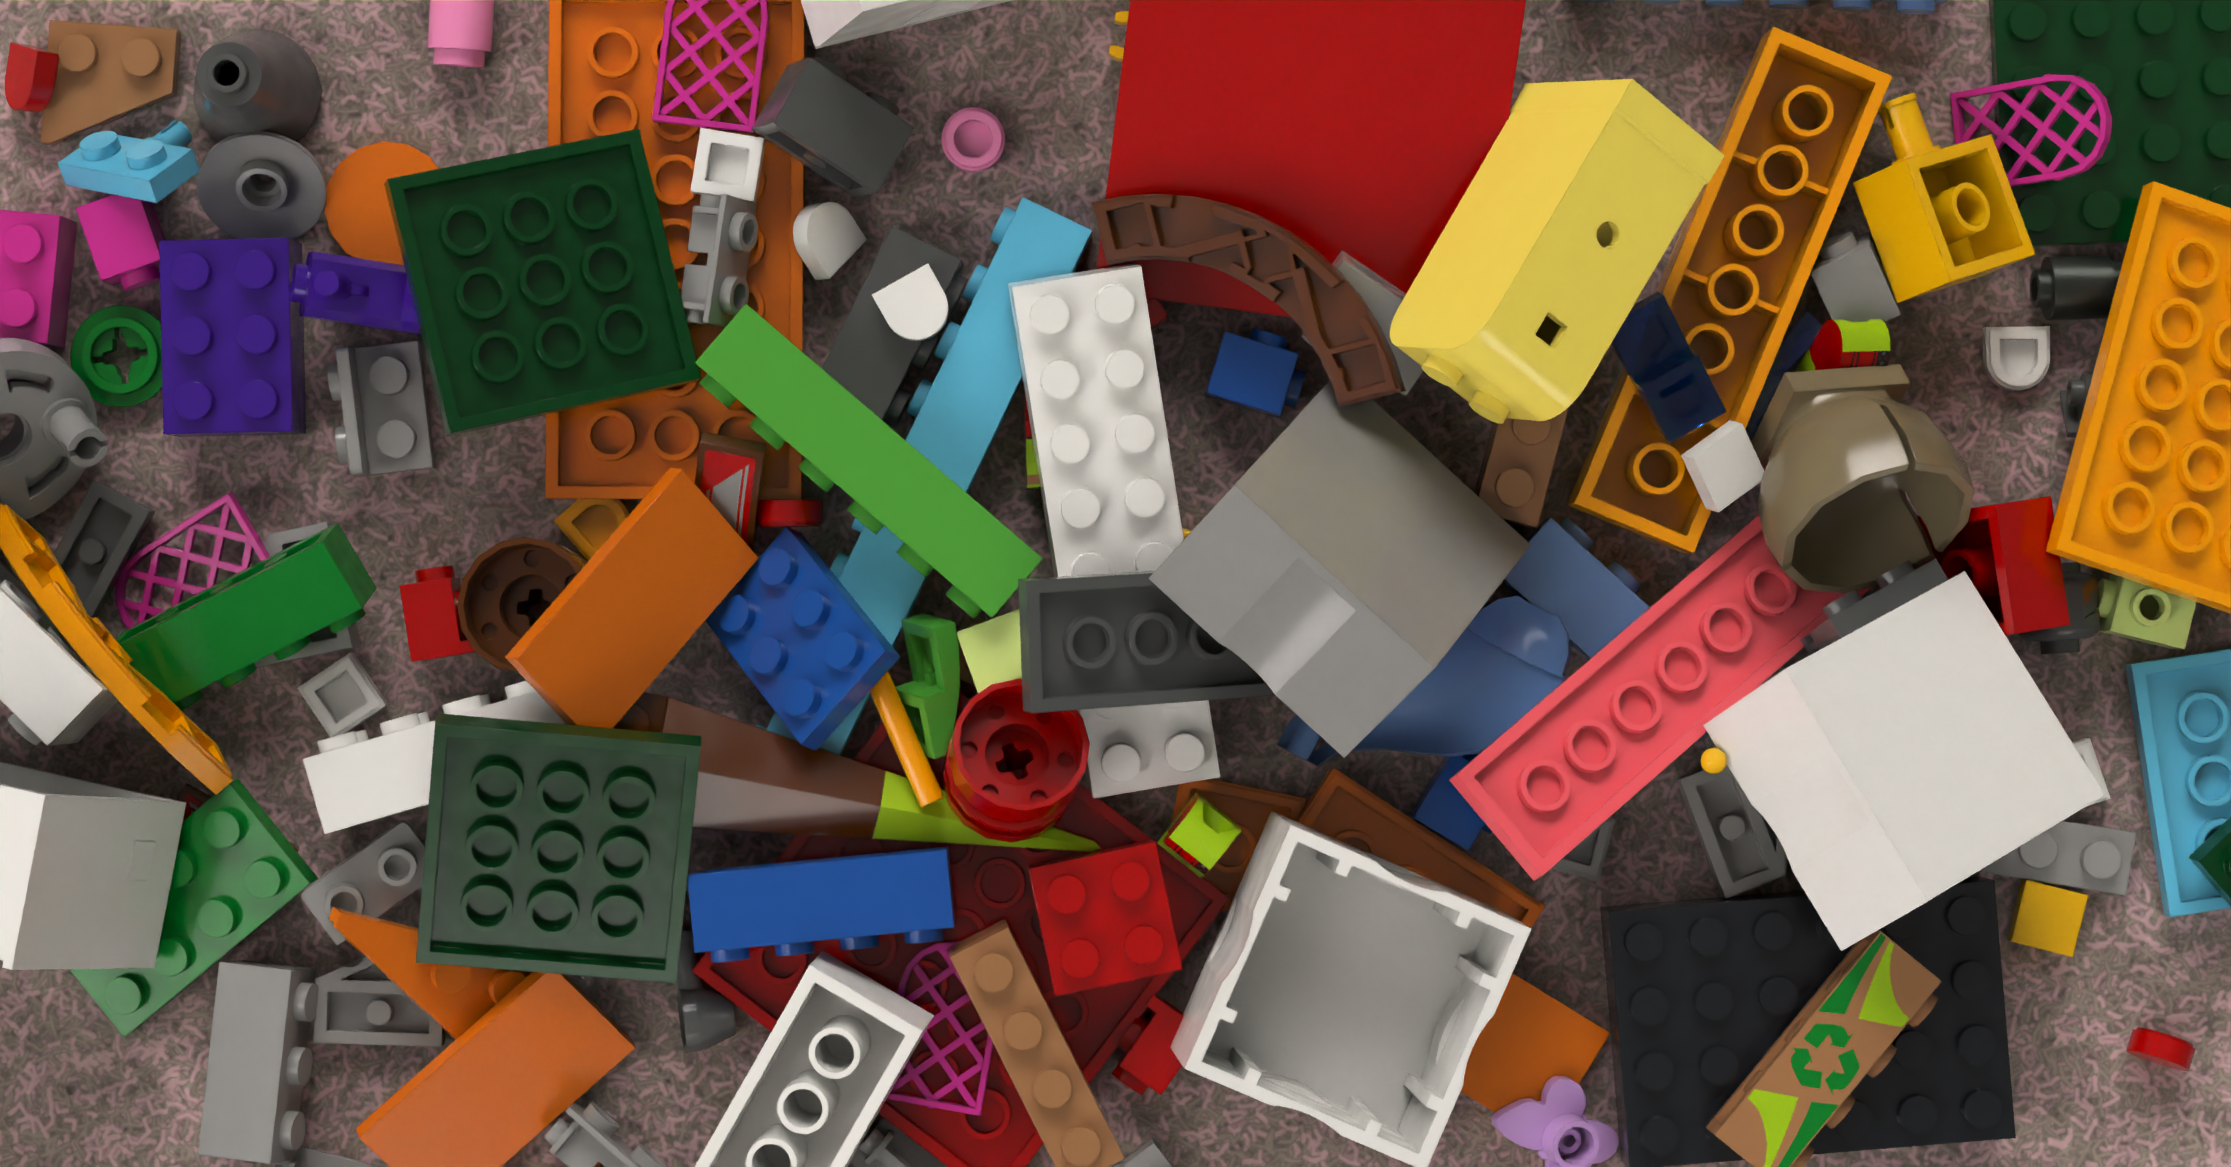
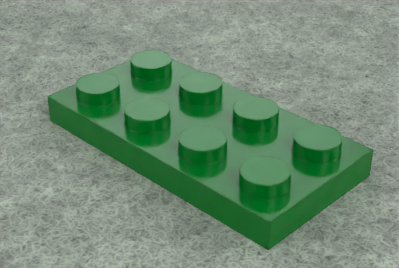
M236 779L220 793L211 797L182 823L155 968L70 970L120 1033L126 1037L148 1021L300 895L304 888L319 878L241 781Z

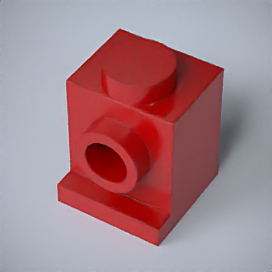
M453 565L415 571L417 583L399 585L411 662L476 653L461 629L457 607L461 587L459 578H455Z
M1152 994L1146 1002V1006L1153 1010L1152 1014L1147 1020L1142 1016L1139 1019L1135 1018L1118 1042V1047L1125 1052L1111 1073L1126 1086L1142 1096L1148 1087L1162 1095L1182 1067L1170 1046L1182 1021L1183 1012L1159 995Z

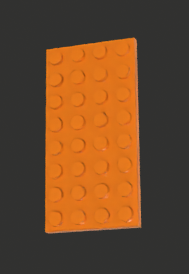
M549 0L548 147L639 129L681 295L685 264L706 266L708 254L687 251L693 214L692 209L693 206H700L701 195L693 194L690 191L700 128L652 121L664 28L663 15L666 11L668 0ZM677 0L673 19L690 7L686 0ZM712 0L702 8L715 26L735 12L726 0ZM736 0V1H737V3H738V4L740 5V7H741L742 5H744V4H745L747 1H749V0ZM768 0L770 30L767 34L757 118L786 66L806 59V17L800 0ZM761 3L746 13L759 31L762 18ZM696 13L677 27L690 46L709 32V29ZM738 19L721 33L735 51L754 37L741 19ZM672 34L667 64L685 51ZM716 38L696 52L709 70H712L729 56ZM758 45L741 57L753 75L755 74ZM691 58L671 72L685 90L704 76ZM735 63L715 77L729 95L749 81ZM666 78L662 108L679 95ZM710 82L691 96L704 115L723 101ZM753 89L735 102L748 120ZM685 102L667 115L698 119ZM729 107L712 120L742 124ZM718 130V131H724V132H730V133H736V134H742V135H748V136H755V137H761V138H763L762 136H760V135L757 134L756 132H755V134H750V133H742V132ZM766 140L756 199L755 217L758 223V236L755 246L750 251L746 277L749 287L747 305L804 353L805 264L794 245L793 226L797 215L805 207V165ZM688 323L697 360L722 332L723 327L712 324L698 325ZM699 367L701 379L697 382L546 415L545 499L642 500L670 467L683 469L695 483L702 432L766 443L764 483L759 501L803 500V472L797 468L803 462V455L788 442H785L779 450L771 446L748 426L756 417L753 412L737 399L727 408L699 384L707 374Z

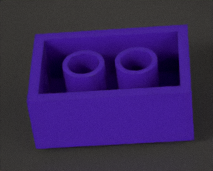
M290 238L159 241L163 434L177 437L306 434L304 317H299L300 303L289 300L294 264H302V243Z

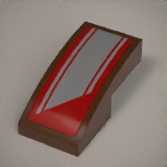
M702 432L695 485L754 552L758 529L759 500L765 474L766 443Z

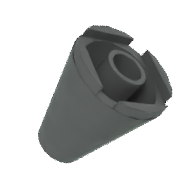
M265 29L239 31L223 38L210 47L198 62L193 91L194 104L199 120L209 135L217 142L234 134L260 131L283 135L298 142L306 136L317 115L322 94L317 68L307 52L291 38Z

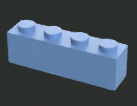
M1567 517L1560 525L1552 518L1545 519L1526 539L1531 546L1502 582L1516 596L1552 615L1560 617L1569 634L1570 645L1587 660L1649 608L1635 594L1642 585L1614 560L1607 568L1588 551L1594 544V541Z

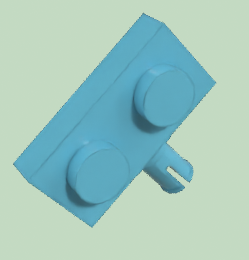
M176 120L172 121L169 126L155 136L147 137L144 140L117 135L113 131L93 133L80 142L78 149L58 162L63 180L67 186L158 203L200 172L193 149L183 147L191 142V133L181 121L176 122Z

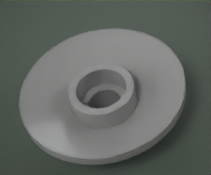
M265 131L234 134L214 145L201 162L200 172H198L197 194L200 204L206 215L217 227L235 238L295 239L306 233L316 224L325 207L327 185L321 166L306 148L283 135ZM254 174H266L274 179L263 181Z

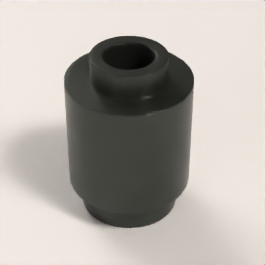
M2108 255L2045 257L2041 269L2033 270L2031 273L2030 299L2034 308H2041L2046 320L2108 319L2123 261H2112Z

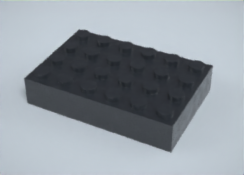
M1981 876L1968 877L1930 901L1879 929V931L1884 933L1942 981L1933 992L1938 997V1001L1932 1011L1919 1025L1912 1027L1907 1024L1891 1044L1897 1050L1891 1061L1876 1077L1871 1078L1867 1074L1850 1093L1855 1098V1103L1848 1114L1832 1129L1824 1125L1809 1145L1814 1148L1813 1154L2016 1138L1995 881ZM1804 890L1732 896L1727 899L1716 897L1600 907L1621 1161L1627 1167H1665L1745 1160L1710 1132L1706 1126L1855 944L1843 951L1839 949Z

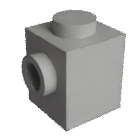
M1848 231L1835 235L1823 242L1811 275L1832 320L1844 319L1851 322H1867L1869 319H1881L1885 322L1901 315L1900 303L1896 302L1870 232L1855 238L1853 232Z

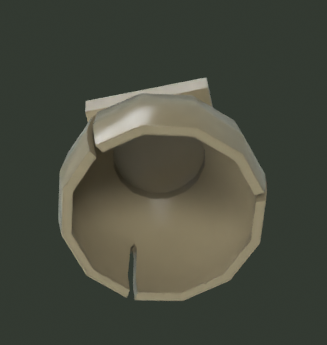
M1901 364L1785 372L1751 441L1765 471L1761 482L1758 512L1766 545L1781 569L1804 590L1845 594L1853 590H1861L1878 585L1875 581L1878 577L1908 560L1916 569L1934 559L1935 554L1927 534L1908 502L1906 493L1926 524L1935 550L1943 552L1969 521L1974 487L1967 464L1944 433L1923 411L1900 403L1910 384Z

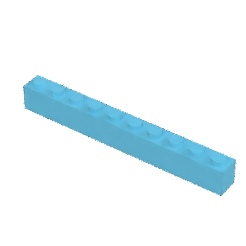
M1022 197L1017 210L1005 206L990 237V241L999 245L989 268L977 264L962 296L963 299L971 302L961 326L952 321L949 322L935 351L934 356L944 360L933 383L922 379L907 409V414L916 417L906 441L967 494L1023 381L1008 283L1075 273L1092 237L1091 229ZM855 518L851 528L861 534L851 555L849 556L840 551L830 570L894 648L903 630L901 620L910 616L929 574L924 577L896 553L904 542L887 527L883 526L875 535ZM870 692L867 693L819 748L841 756L843 755L871 697ZM774 712L767 729L756 724L757 727L797 740L776 712Z

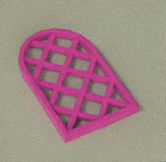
M668 0L666 11L663 15L664 28L652 121L755 134L751 129L757 120L767 34L770 30L768 0H749L741 7L736 0H726L735 12L717 26L713 24L702 10L712 0H686L690 7L675 19H673L677 0ZM759 3H761L762 17L760 31L746 14ZM696 13L709 29V32L690 46L677 27ZM738 19H741L754 37L735 51L721 33ZM672 34L685 51L667 64ZM716 38L729 56L712 70H709L696 52ZM758 45L755 74L753 75L741 57ZM691 58L704 76L685 90L671 72ZM735 63L749 81L729 95L715 77ZM666 78L679 95L662 108ZM710 82L723 101L704 115L691 96ZM753 89L748 120L735 102ZM685 102L698 119L667 115ZM729 107L742 124L712 120Z
M2045 74L2042 77L1950 93L1955 144L1972 140L1983 124L1997 136L1994 143L1998 152L2006 143L2020 155L2011 170L2006 173L2011 187L2051 180L2061 181L2064 178L2088 171L2103 156L2111 139L2112 115L2107 99L2094 83L2077 75ZM2060 81L2071 82L2062 96L2047 84ZM2080 86L2085 88L2095 100L2085 115L2069 103ZM2032 87L2021 103L2006 92ZM2040 92H2043L2056 103L2044 122L2028 110ZM1992 94L1981 111L1966 99ZM2000 99L2015 110V113L2003 129L1988 117ZM1963 108L1975 117L1967 131L1965 130ZM2063 110L2079 122L2067 141L2051 129ZM2098 112L2100 115V127L2092 121ZM2022 118H2025L2038 129L2026 148L2010 136ZM2086 129L2098 137L2092 153L2087 157L2074 148ZM2045 136L2061 148L2049 167L2033 155ZM2068 155L2079 163L2077 166L2057 172ZM2027 162L2042 173L2040 175L2016 178Z
M234 493L224 495L151 544L145 545L126 563L116 583V606L122 622L128 629L147 620L149 614L156 615L165 610L151 606L155 583L175 589L172 607L182 602L184 591L198 594L215 585L219 568L235 573L249 568L254 550L260 561L270 557ZM222 508L219 527L200 522ZM231 512L245 534L228 530ZM197 530L217 535L212 558L193 553ZM187 531L183 550L165 545ZM226 538L246 543L241 565L221 560ZM152 553L148 573L134 569L146 556ZM162 553L181 558L177 580L157 575ZM190 561L210 566L206 588L186 583ZM130 577L146 581L141 603L126 599V584ZM128 608L140 611L137 624L131 618Z
M939 942L921 950L907 964L899 988L896 991L898 995L904 998L907 983L912 970H914L923 985L906 996L905 999L912 1002L928 991L941 1009L933 1017L922 1036V1039L934 1055L916 1068L913 1067L909 1060L905 1066L908 1073L896 1081L887 1099L923 1105L930 1109L939 1108L981 1116L994 1044L988 1034L983 1057L971 1039L985 1029L983 1022H980L966 1032L953 1012L971 1000L968 993L948 1006L936 989L935 985L953 973L964 987L949 957L948 947L958 942ZM938 950L949 967L930 980L918 962L925 955ZM946 1017L959 1035V1038L940 1050L927 1030ZM964 1043L977 1061V1064L958 1076L945 1056ZM936 1062H939L952 1081L932 1094L919 1074ZM982 1070L977 1100H975L963 1082ZM910 1080H913L925 1098L894 1091ZM954 1088H957L969 1106L938 1100Z

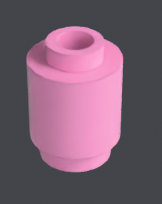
M430 0L427 48L434 49V65L470 68L485 67V53L492 52L494 0Z

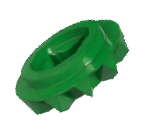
M109 306L90 315L76 331L70 350L71 367L84 382L93 399L114 407H134L148 399L157 397L158 391L162 388L161 322L150 313L134 306ZM119 329L121 330V337L125 338L128 347L148 351V355L140 356V360H134L130 363V373L127 374L128 383H126V376L122 375L119 366L105 362L98 363L97 358L107 357V354L117 351V340H120Z

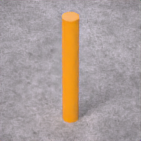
M887 671L869 692L920 808L944 798V795L889 671Z

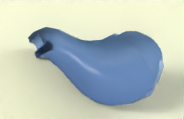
M1519 596L1498 599L1483 608L1436 668L1352 751L1389 750L1450 757L1482 752L1567 679L1565 675L1571 658L1569 634L1560 617L1530 604ZM1298 715L1287 724L1276 744L1318 767L1338 754L1328 743L1314 751L1321 736Z

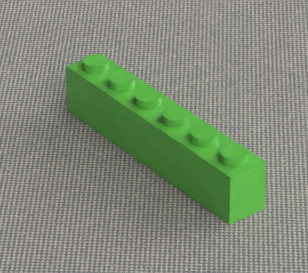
M747 304L741 308L695 362L707 373L699 384L727 408L736 399L739 400L756 415L748 426L776 450H779L785 442H788L802 454L805 459L797 467L825 492H828L834 484L838 485L855 500L847 509L848 512L875 535L883 526L887 527L904 542L896 553L924 577L933 568L953 584L945 595L973 619L982 610L991 618H994L1019 589L1018 579L1029 578L1044 560Z

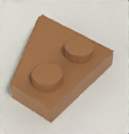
M50 20L47 51L57 53L60 58L54 92L49 104L43 109L40 142L45 145H57L75 134L97 125H106L125 117L131 111L144 106L150 107L176 96L181 32L177 29Z

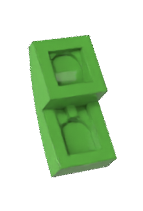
M920 613L901 620L913 681L899 685L896 689L926 757L938 759L947 754L957 715L960 689L959 644L955 621Z

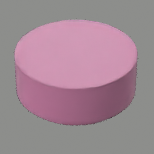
M969 107L957 111L947 120L942 131V147L947 159L956 168L965 172L977 173L990 169L1000 160L1005 149V133L1002 124L995 115L982 108Z

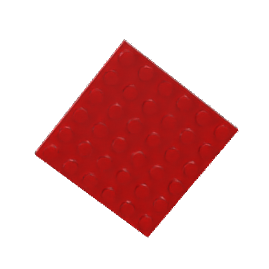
M960 691L955 724L970 700ZM882 722L853 760L907 778ZM945 756L938 759L927 757L940 789L944 790L941 778ZM1002 763L999 769L1001 774L1012 772L1017 780L1021 778L1023 773L1021 768L1011 771L1006 763ZM1079 783L1073 800L1059 823L1053 826L1095 841L1100 847L1098 850L1153 839L1102 799H1093L1090 790L1081 783ZM796 834L775 863L949 846L956 916L955 927L943 929V940L926 943L906 944L903 932L878 935L879 946L864 949L840 950V940L831 939L814 941L815 952L792 956H776L775 945L749 947L750 959L730 962H711V952L708 951L692 970L702 980L772 1032L809 965L822 951L827 952L896 993L907 964L921 950L939 942H960L1006 919L1088 1084L1118 1047V1042L1134 1019H1139L1147 1009L1146 1002L1151 995H1157L1174 973L1169 972L1055 996L1028 868L1030 864L1083 854L1089 851ZM1156 842L1182 963L1230 900V897L1204 877L1200 878ZM938 950L925 955L918 962L930 980L949 967ZM912 970L907 983L904 998L923 985L914 970ZM954 973L935 985L948 1006L967 993ZM928 991L912 1001V1003L934 1016L941 1011ZM971 1000L953 1012L966 1032L982 1022ZM946 1017L927 1030L940 1050L959 1038V1035ZM986 1028L971 1038L983 1057L988 1037ZM921 1038L909 1060L913 1067L916 1068L934 1054ZM964 1043L945 1056L958 1076L977 1064V1061ZM993 1046L981 1116L939 1108L930 1109L923 1105L886 1099L878 1113L947 1167H1026L1044 1144L995 1046ZM936 1062L919 1074L932 1094L952 1081L939 1062ZM905 1068L898 1079L908 1073ZM982 1070L963 1082L975 1100H977ZM910 1080L894 1091L925 1098L913 1080ZM954 1088L938 1100L969 1106L957 1088Z

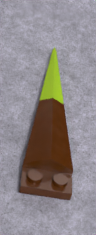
M645 691L614 727V729L701 736L693 828L1089 852L1100 849L1093 840L1055 827L1050 828L1039 837L1013 843L985 838L963 825L948 805L944 790H941L944 798L920 808L906 777L818 748L816 751L802 746L795 739L667 695Z

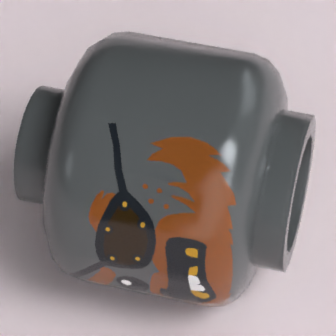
M2078 562L2061 563L2070 625L2019 634L2026 641L2040 642L2041 654L2080 652L2079 639L2093 637L2100 630L2098 583L2092 574L2081 572L2080 563Z

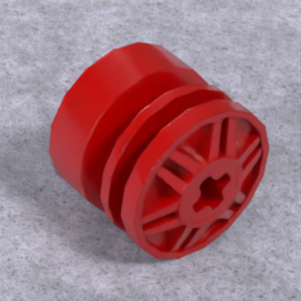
M1021 679L991 684L972 697L956 721L944 759L941 778L947 803L963 825L985 838L1013 843L1039 837L1059 823L1073 800L1087 766L1090 742L1082 716L1077 710L1041 713L1023 711ZM1006 763L1011 771L1021 768L1023 771L1021 778L1017 780L1012 772L1001 774L999 772L1001 764Z

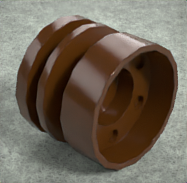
M529 537L499 542L479 555L462 579L457 603L462 632L476 654L499 669L518 672L505 656L538 620V618L529 616V605L538 604L541 600V593L545 601L553 602L587 564L588 560L573 549Z

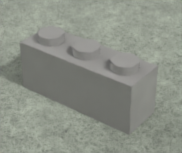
M247 960L219 962L198 1155L265 1164L295 1159L296 1150L301 1147L306 1131L305 1115L303 1112H300L303 1086L308 1083L313 1067L312 1051L310 1048H307L310 1022L315 1019L319 987L317 984H314L316 968Z

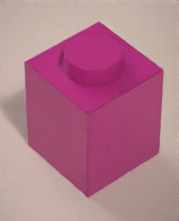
M110 195L75 208L101 281L112 285L122 283L124 291H131L154 284L160 280L158 271L160 270L159 241L166 239L153 202Z

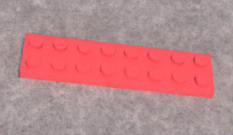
M1758 514L1452 776L1449 781L1532 880L1535 881L1548 872L1707 732L1703 726L1704 724L1758 688L1804 647L1801 639L1809 635L1812 630L1827 619L1822 609L1845 594L1804 590L1781 569L1768 549ZM1872 587L1857 590L1861 597Z

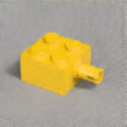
M1916 93L1903 95L1885 102V104L1880 105L1878 110L1897 160L1892 162L1891 166L1853 182L1897 303L1984 276L2036 255L1992 134L1942 149L1940 145L1933 146L1917 103Z

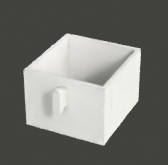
M0 761V960L3 961L2 968L10 970L155 968L186 802Z

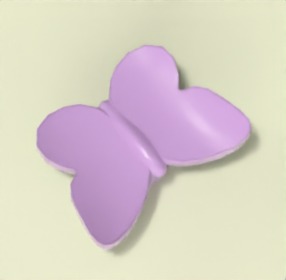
M1553 1076L1546 1081L1540 1102L1532 1098H1522L1497 1110L1491 1118L1492 1125L1503 1136L1522 1147L1539 1150V1157L1545 1159V1167H1591L1592 1164L1608 1160L1616 1152L1619 1144L1617 1132L1609 1125L1597 1119L1587 1120V1117L1584 1115L1587 1105L1586 1095L1581 1086L1567 1076Z

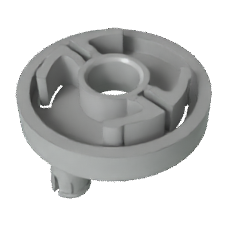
M0 338V414H14L12 430L0 441V503L3 505L7 504L20 517L26 520L45 511L63 498L79 480L86 467L94 466L106 456L108 444L104 443V440H107L106 435L97 428L96 409L88 388L62 357L36 342L18 338ZM47 376L50 377V381L45 387L28 382H7L9 379H26L44 384Z

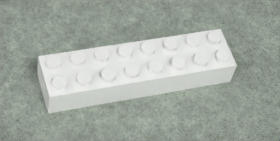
M1136 263L1008 283L1054 577L1156 571L1184 538L1142 267ZM1209 700L1077 710L1084 720L1090 742L1085 774L1087 786L1093 799L1220 777Z

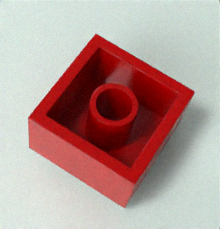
M2051 496L1971 508L1968 523L1943 552L1935 550L1926 524L1921 516H1917L1935 554L1934 559L1938 561L1947 578L1951 579L1965 571L2005 635L2070 625L2060 556L2046 552L2054 522Z
M1155 838L1029 865L1028 870L1055 996L1183 970Z

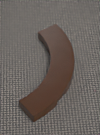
M1146 194L1121 196L1092 202L1107 265L1157 259L1204 265L1227 273L1251 286L1272 302H1276L1303 330L1302 333L1317 353L1331 381L1339 407L1406 391L1392 349L1381 326L1364 299L1331 262L1314 247L1288 229L1261 215L1231 204L1194 196Z

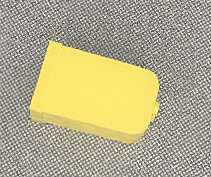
M1634 79L1525 83L1510 109L1509 119L1503 126L1393 317L1390 327L1391 342L1420 364L1422 370L1428 376L1450 387L1468 401L1469 406L1476 413L1492 422L1503 424L1506 418L1546 421L1561 414L1579 397L1703 186L1711 181L1725 156Z

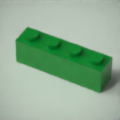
M337 522L121 632L116 640L133 659L130 665L161 690L182 711L202 698L201 689L217 681H220L223 688H226L245 679L257 669L254 663L273 653L278 661L283 660L305 648L311 642L308 635L326 626L329 627L332 633H336L353 625L365 616L366 612L363 607L377 587Z

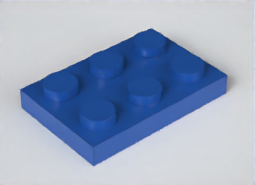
M787 526L705 620L802 746L815 751L900 658L899 654L800 532Z

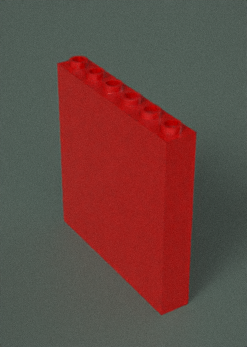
M1130 0L1105 200L1130 195L1166 194L1194 196L1228 203L1261 215L1288 229L1314 247L1331 263L1334 262L1343 250L1386 281L1407 293L1503 126L1509 119L1526 0ZM1100 237L1097 269L1131 263L1140 265L1142 267L1146 299H1154L1156 297L1157 300L1291 317L1276 302H1272L1251 286L1225 272L1208 266L1161 259L1107 265Z

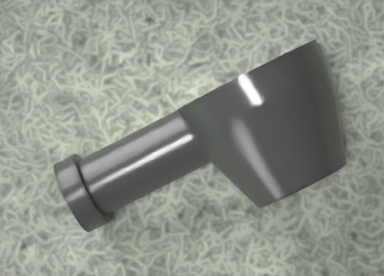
M692 930L682 931L677 974V1003L681 1038L685 1053L708 1049L736 1034L733 1002L720 992L704 989L703 980L692 972L700 961L699 952L694 953Z

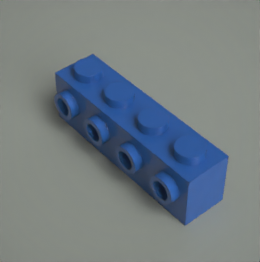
M949 846L692 871L687 877L694 953L710 951L711 962L750 959L749 947L775 945L776 956L808 954L815 952L814 941L831 939L840 940V950L871 948L879 946L878 935L903 932L906 944L943 940L944 928H954L956 924Z

